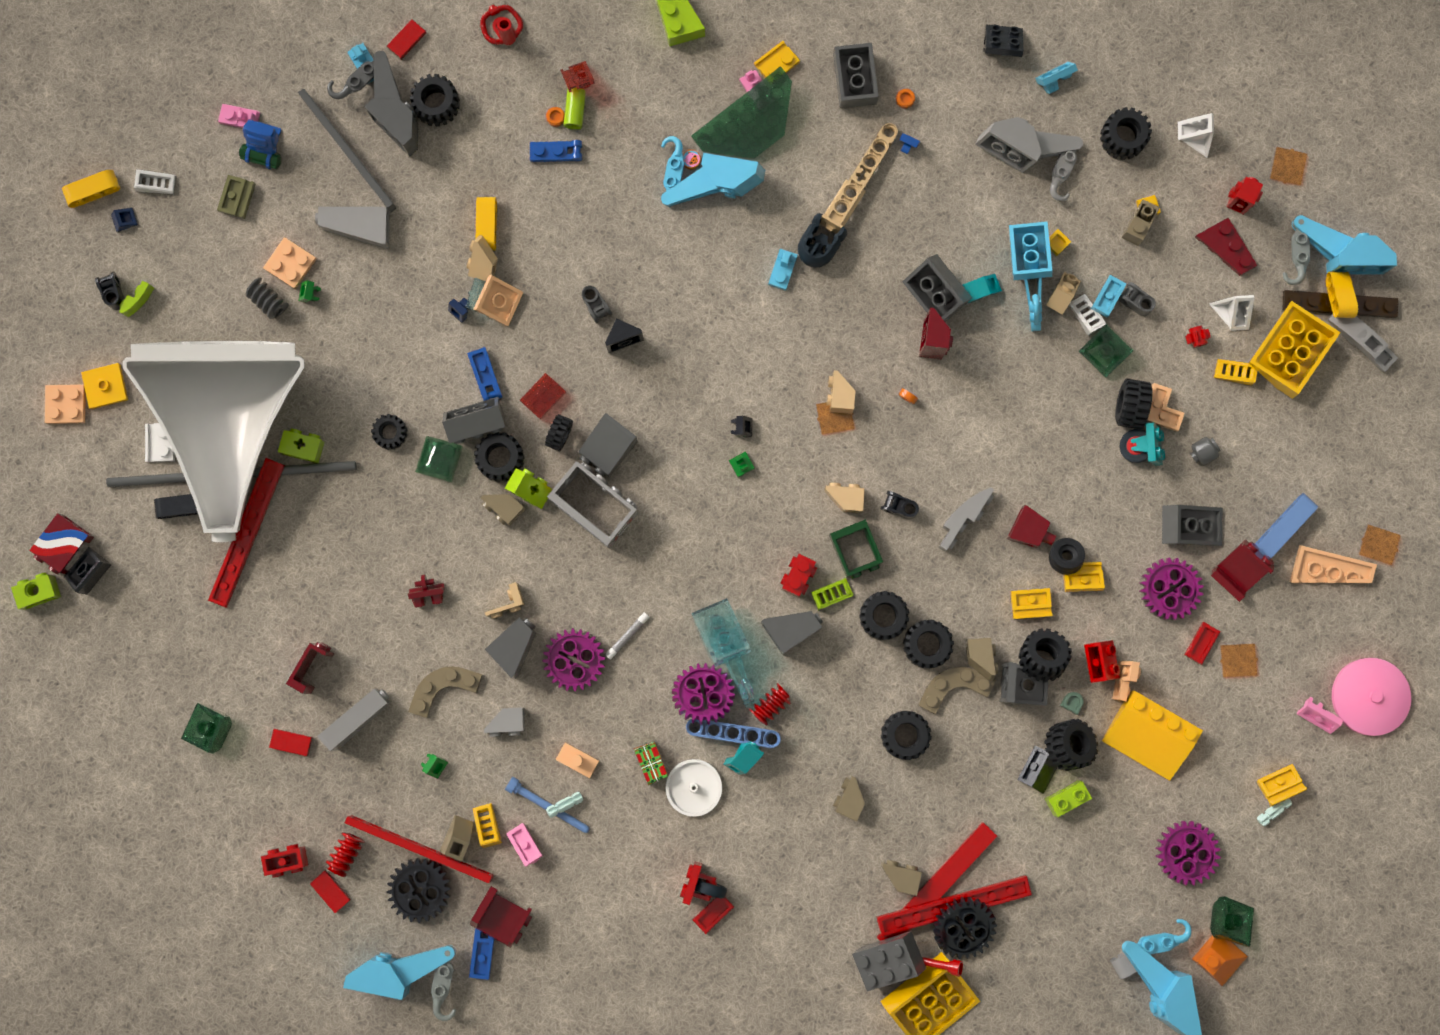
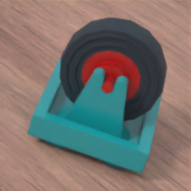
M1146 423V431L1142 429L1129 430L1120 440L1119 448L1122 456L1132 463H1141L1148 460L1154 466L1163 465V460L1166 457L1165 449H1162L1161 441H1164V431L1155 423Z

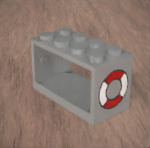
M576 461L547 498L610 549L638 515L637 506L629 498L624 500L621 492L614 486L608 487V483L601 475L597 474L595 476L592 474L593 471L586 463L582 462L580 464ZM579 472L598 485L606 495L609 494L630 511L624 520L619 522L610 537L559 497Z

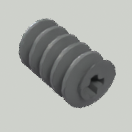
M257 278L248 286L245 293L246 297L251 299L259 309H262V312L267 314L269 319L280 316L288 308L289 304L286 302L281 305L284 299L281 297L276 300L278 293L271 294L273 289L271 287L265 289L267 283L263 282L260 284L262 278Z

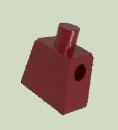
M1024 505L1007 539L1037 548L1042 541L1052 546L1056 535L1047 531L1050 525L1047 519L1029 506Z

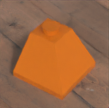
M1216 930L1192 960L1223 986L1248 956L1219 930Z

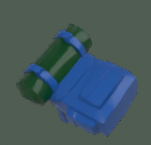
M248 120L243 127L246 144H243L239 149L240 159L245 160L246 163L251 162L265 166L267 169L273 168L277 170L281 165V155L276 152L281 128Z

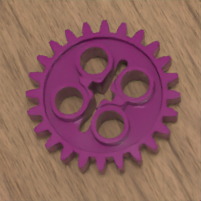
M1169 557L1166 558V563L1163 559H1160L1159 565L1155 562L1152 563L1153 569L1146 568L1149 574L1142 575L1145 581L1139 584L1144 586V589L1139 590V592L1145 593L1141 600L1148 601L1145 607H1152L1150 613L1157 611V617H1161L1164 614V620H1167L1171 615L1172 620H1176L1177 615L1182 619L1184 618V613L1191 615L1190 609H1197L1194 603H1201L1197 597L1203 595L1202 592H1199V589L1204 586L1198 585L1202 578L1195 577L1198 571H1191L1193 565L1186 567L1185 560L1179 564L1178 558H1175L1172 563ZM1172 570L1177 573L1175 581L1170 578ZM1183 578L1185 579V582L1175 587L1173 592L1165 594L1160 599L1157 598L1158 595L1170 589V586L1177 584ZM1156 581L1160 582L1162 585L1160 591H1157L1154 588V583ZM1183 586L1188 589L1187 596H1183L1181 593ZM1167 597L1173 601L1171 607H1168L1165 603Z
M574 628L571 629V634L567 630H564V636L557 633V640L551 638L553 645L546 644V647L550 649L549 652H543L544 655L548 656V659L542 660V662L548 663V666L544 668V670H550L547 677H554L553 684L559 681V688L565 684L567 691L571 686H573L574 691H577L578 686L584 690V684L591 687L590 680L597 682L598 680L595 675H602L599 668H605L603 664H600L601 661L606 659L600 656L604 649L598 650L601 642L594 643L596 637L589 638L590 632L582 635V629L578 631V634L575 633ZM569 641L575 644V649L572 652H567L565 649V645ZM586 650L592 652V659L589 661H584L582 658V654ZM559 651L572 657L578 655L577 659L589 665V669L577 663L571 665V660L560 655ZM563 658L566 661L564 669L557 668L556 662L558 659ZM577 667L583 670L581 678H575L573 675V671Z
M699 663L696 669L689 666V672L683 670V676H677L679 682L674 681L673 686L675 688L672 689V694L674 695L672 696V701L676 702L675 709L680 708L679 715L685 713V720L691 717L693 724L696 719L699 720L700 725H702L703 720H706L707 724L710 725V719L717 723L718 716L724 718V712L729 713V706H733L732 700L735 699V694L732 692H734L735 687L730 686L732 679L726 680L728 678L727 673L721 675L722 668L715 671V665H712L710 669L707 663L704 664L703 668L700 667ZM699 679L703 680L704 694L706 695V703L708 709L704 708L703 695L701 693V685ZM709 681H713L716 684L714 686H709L706 683ZM690 684H694L697 687L695 689H690L687 686ZM717 699L719 703L713 704L710 700ZM698 702L700 706L693 707L691 703Z
M1181 821V826L1178 823H1174V829L1167 827L1169 833L1162 832L1161 834L1164 839L1157 840L1161 843V847H1155V849L1160 851V854H1157L1156 857L1162 859L1158 865L1165 866L1162 872H1169V879L1175 876L1176 883H1179L1181 879L1183 885H1187L1188 880L1191 885H1195V880L1203 883L1202 877L1210 879L1208 872L1215 874L1212 867H1219L1215 859H1221L1220 856L1216 855V852L1221 849L1214 846L1218 843V840H1212L1215 834H1207L1209 828L1204 827L1201 829V823H1197L1195 827L1194 821H1189L1188 826L1185 821ZM1188 834L1193 836V842L1190 844L1186 842ZM1173 846L1178 848V853L1175 856H1172L1170 852ZM1186 849L1191 850L1189 852L1191 855L1190 857L1185 856L1187 854ZM1200 850L1205 851V858L1202 860L1198 858ZM1185 862L1190 863V869L1187 872L1183 870Z

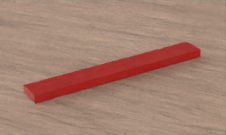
M265 458L243 512L240 530L236 532V540L230 544L208 601L225 608L228 607L285 467L284 464Z
M353 815L348 816L344 822L347 825L486 883H490L494 875L490 872L446 856L437 850Z
M982 822L918 891L917 896L914 895L902 909L940 899L992 843L997 835ZM911 929L884 937L879 933L876 937L881 941L910 932Z
M1024 875L876 916L880 934L884 937L938 921L936 915H942L940 909H948L946 903H949L951 906L954 905L953 899L957 903L960 902L961 897L966 902L969 897L973 901L979 899L981 903L985 902L988 908L1031 896L1032 893L1028 878Z

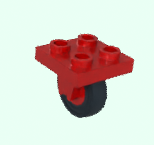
M695 861L694 865H689L686 875L689 881L688 884H683L680 897L683 898L682 903L690 905L692 897L710 901V898L713 897L722 899L726 896L727 888L717 884L716 877L700 872L702 863Z

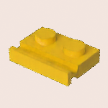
M781 41L755 61L754 66L758 68L759 72L772 85L798 65L800 60L787 47L785 42Z
M1084 562L1081 569L1076 573L1070 575L1063 574L1065 592L1104 591L1102 562Z
M1050 588L1010 591L1013 619L1053 616Z
M1293 764L1257 780V784L1270 803V807L1307 790Z

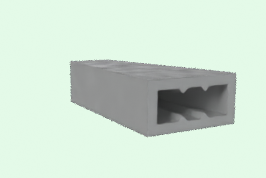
M318 207V213L315 214V222L321 230L378 247L389 248L390 212L387 207Z
M374 688L317 737L330 751L339 750L390 704L388 701L389 695L383 689Z

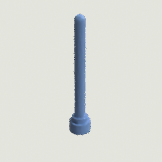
M515 777L511 778L505 788L507 792L511 794L512 792L514 794L518 793L545 810L552 805L522 787V784ZM558 812L556 815L584 833L589 832V826L566 812Z

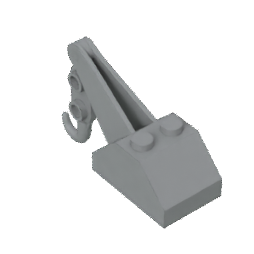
M1015 117L994 122L980 134L975 145L1022 173L1035 164L1038 159L1060 155L1052 170L1050 194L1057 201H1065L1069 198L1070 194L1067 193L1065 196H1059L1057 188L1069 177L1077 160L1075 152L1083 146V141L1078 136L1035 131L1034 126L1030 125L1027 120Z

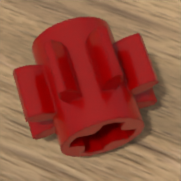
M1202 325L1188 329L1189 334L1185 336L1187 344H1193L1194 348L1208 344L1207 339L1211 337L1209 329H1203Z

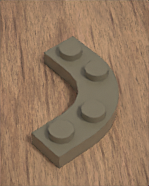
M460 667L437 669L420 682L408 712L428 718L433 700L439 691L443 688L454 686L477 693L483 675Z
M955 667L947 669L931 680L918 706L936 714L946 694L955 687L969 688L988 697L996 680L989 681L972 668Z

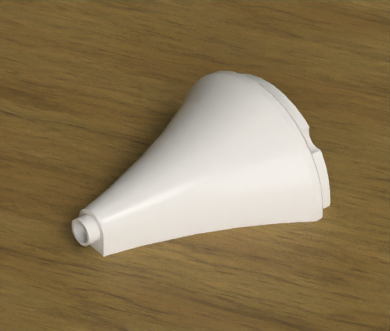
M186 341L131 344V357L125 358L123 369L142 394L177 457L194 499L203 532L211 533L213 542L235 541L236 532L240 530L246 497L260 452L284 400L304 369V359L299 355H295V343Z

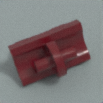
M421 575V581L415 582V587L417 588L409 589L408 599H412L415 608L425 606L424 597L431 596L432 604L443 602L444 583L435 584L434 579L427 580L426 575Z

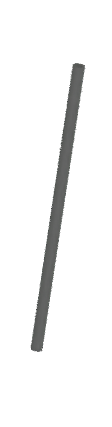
M356 461L287 465L284 467L281 475L357 470ZM262 467L255 468L253 477H258ZM183 473L106 479L107 487L186 482Z

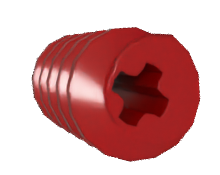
M778 683L776 684L778 690L771 688L772 695L765 694L766 701L762 698L759 699L761 706L753 704L755 711L749 709L766 726L768 725L767 718L774 720L772 713L779 715L778 708L786 709L784 702L789 705L791 704L790 696Z
M342 832L341 834L345 839L337 840L341 847L334 846L337 854L330 853L333 861L326 860V863L329 865L328 870L338 876L346 877L345 871H349V864L354 863L352 857L358 856L356 850H361L362 845L360 843L365 841L351 833Z

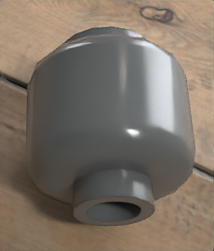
M1204 437L1192 444L1193 452L1190 454L1196 463L1200 461L1202 465H1207L1219 457V451L1221 450L1213 438Z

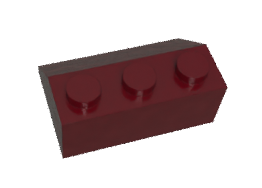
M930 307L923 322L919 357L942 360L943 356L947 355L950 347H952L953 336H950L951 329L935 308Z

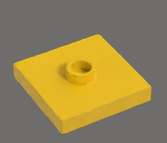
M119 363L81 372L89 409L92 410L128 400Z

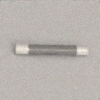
M644 612L605 655L611 660L650 617Z

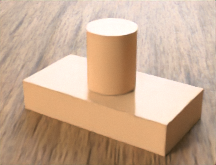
M566 742L556 758L557 761L588 778L592 776L599 763V760Z

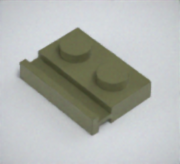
M228 175L217 211L245 219L256 183Z

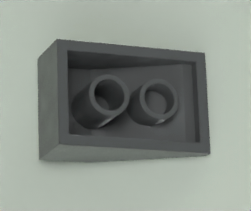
M1163 505L1162 544L1222 546L1223 508Z

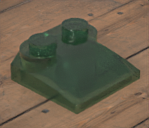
M1108 324L1079 350L1105 378L1134 351Z
M426 436L415 472L452 483L463 446L454 444V442L449 443L448 441Z
M197 703L181 739L208 753L214 754L222 748L232 725L231 718Z
M1226 896L1219 897L1212 907L1210 930L1213 937L1250 947L1254 908Z

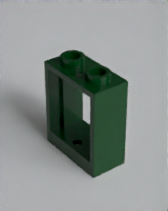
M866 519L829 534L846 578L851 576L854 579L862 576V571L869 569V572L880 568L879 564H882L883 560ZM863 530L875 561L849 570L837 540Z

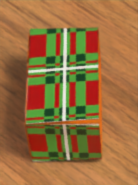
M655 742L634 748L648 786L668 777Z

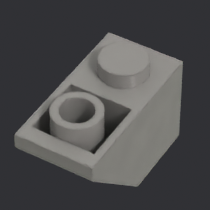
M524 708L502 709L485 727L484 733H489V737L501 736V732H509V736L520 735V731H525Z

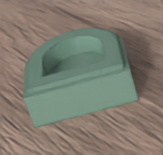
M1070 692L1065 695L1060 706L1078 715L1084 701L1079 693Z

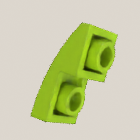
M142 281L135 289L134 298L127 295L122 300L119 312L126 317L133 315L145 304L152 294L154 287Z

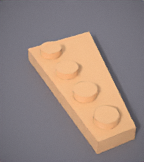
M1299 545L1290 582L1372 583L1377 564Z

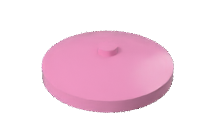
M1364 658L1349 663L1339 672L1332 687V703L1337 716L1343 720L1342 723L1349 729L1362 735L1378 736L1395 730L1406 719L1411 706V690L1405 676L1396 666L1382 659Z

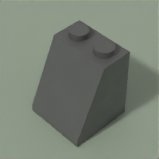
M605 413L578 452L581 455L580 459L587 465L593 464L597 467L595 471L602 477L607 475L610 478L638 441L633 433Z
M812 611L766 618L761 621L762 626L781 654H784L822 628L821 623H823L817 613L813 614Z
M519 617L485 649L513 679L519 676L536 636V632L533 630L536 627L527 618L522 619Z

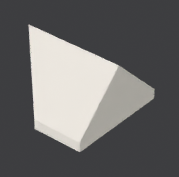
M1210 113L1178 122V140L1183 141L1207 158L1214 134L1213 114Z
M1254 295L1234 296L1209 303L1229 326L1230 331L1249 330Z

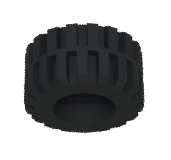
M428 74L425 79L423 76L419 78L420 82L414 83L415 89L411 88L412 96H410L411 105L417 117L423 123L427 122L429 126H432L434 123L436 127H440V123L447 125V120L453 121V115L457 116V109H460V99L453 83L443 75L440 78L439 74H434V77ZM433 93L445 95V100L440 106L431 108L425 105L429 95Z
M1124 107L1121 111L1118 109L1114 114L1112 113L1103 125L1100 133L1102 134L1100 141H1104L1102 147L1103 149H1108L1106 153L1109 155L1113 153V158L1116 159L1118 156H1121L1120 160H1125L1126 157L1132 159L1134 156H1138L1151 139L1152 129H1149L1151 123L1146 121L1148 117L1146 115L1143 117L1141 115L1142 111L1136 112L1135 108L1132 107L1130 110ZM1127 126L1131 128L1135 134V140L1125 141L1121 139L1117 134V127Z
M1128 378L1124 380L1118 394L1115 419L1118 426L1140 430L1145 426L1152 404L1153 391L1150 382Z
M507 433L487 434L488 437L485 439L481 438V443L476 445L477 450L474 451L475 464L478 470L489 480L506 482L511 478L515 469L520 470L523 467V459H525L523 449L518 441ZM497 447H505L510 452L508 463L503 467H493L489 463L490 452Z
M887 591L877 592L868 597L861 606L859 614L860 624L870 637L877 640H890L899 636L906 629L909 622V609H907V604L902 600V597L895 595V593ZM885 604L893 608L896 618L891 626L880 627L875 623L873 612L877 606Z
M931 619L922 620L912 625L906 632L905 639L903 640V649L907 654L906 657L912 661V664L920 668H936L949 660L951 653H953V635L948 631L949 628L942 625L939 621ZM932 633L938 638L939 650L934 655L926 656L919 651L917 642L922 634Z
M1041 628L1037 632L1035 630L1026 637L1020 649L1018 659H1020V666H1023V672H1028L1030 678L1033 676L1036 678V681L1042 679L1043 682H1048L1050 679L1052 682L1064 673L1072 656L1070 654L1072 649L1068 648L1070 643L1064 640L1065 637L1058 635L1059 632H1051V629L1048 628L1044 631ZM1037 650L1048 652L1054 660L1049 661L1041 658Z
M899 711L890 715L885 720V724L881 729V739L886 751L892 756L902 760L916 759L929 748V742L932 739V736H930L931 728H929L927 720H924L920 714L912 711ZM910 724L916 729L917 740L912 746L903 747L896 742L895 731L898 726Z
M1071 719L1056 723L1049 728L1050 732L1046 733L1047 739L1044 741V744L1047 746L1045 751L1049 754L1047 756L1048 759L1052 760V764L1058 766V769L1065 771L1076 770L1090 766L1092 761H1095V755L1098 754L1096 749L1098 742L1095 739L1097 736L1093 734L1092 727H1088V723L1082 722L1080 719ZM1070 740H1071V742H1072V744H1073V750L1071 749V746H1070Z

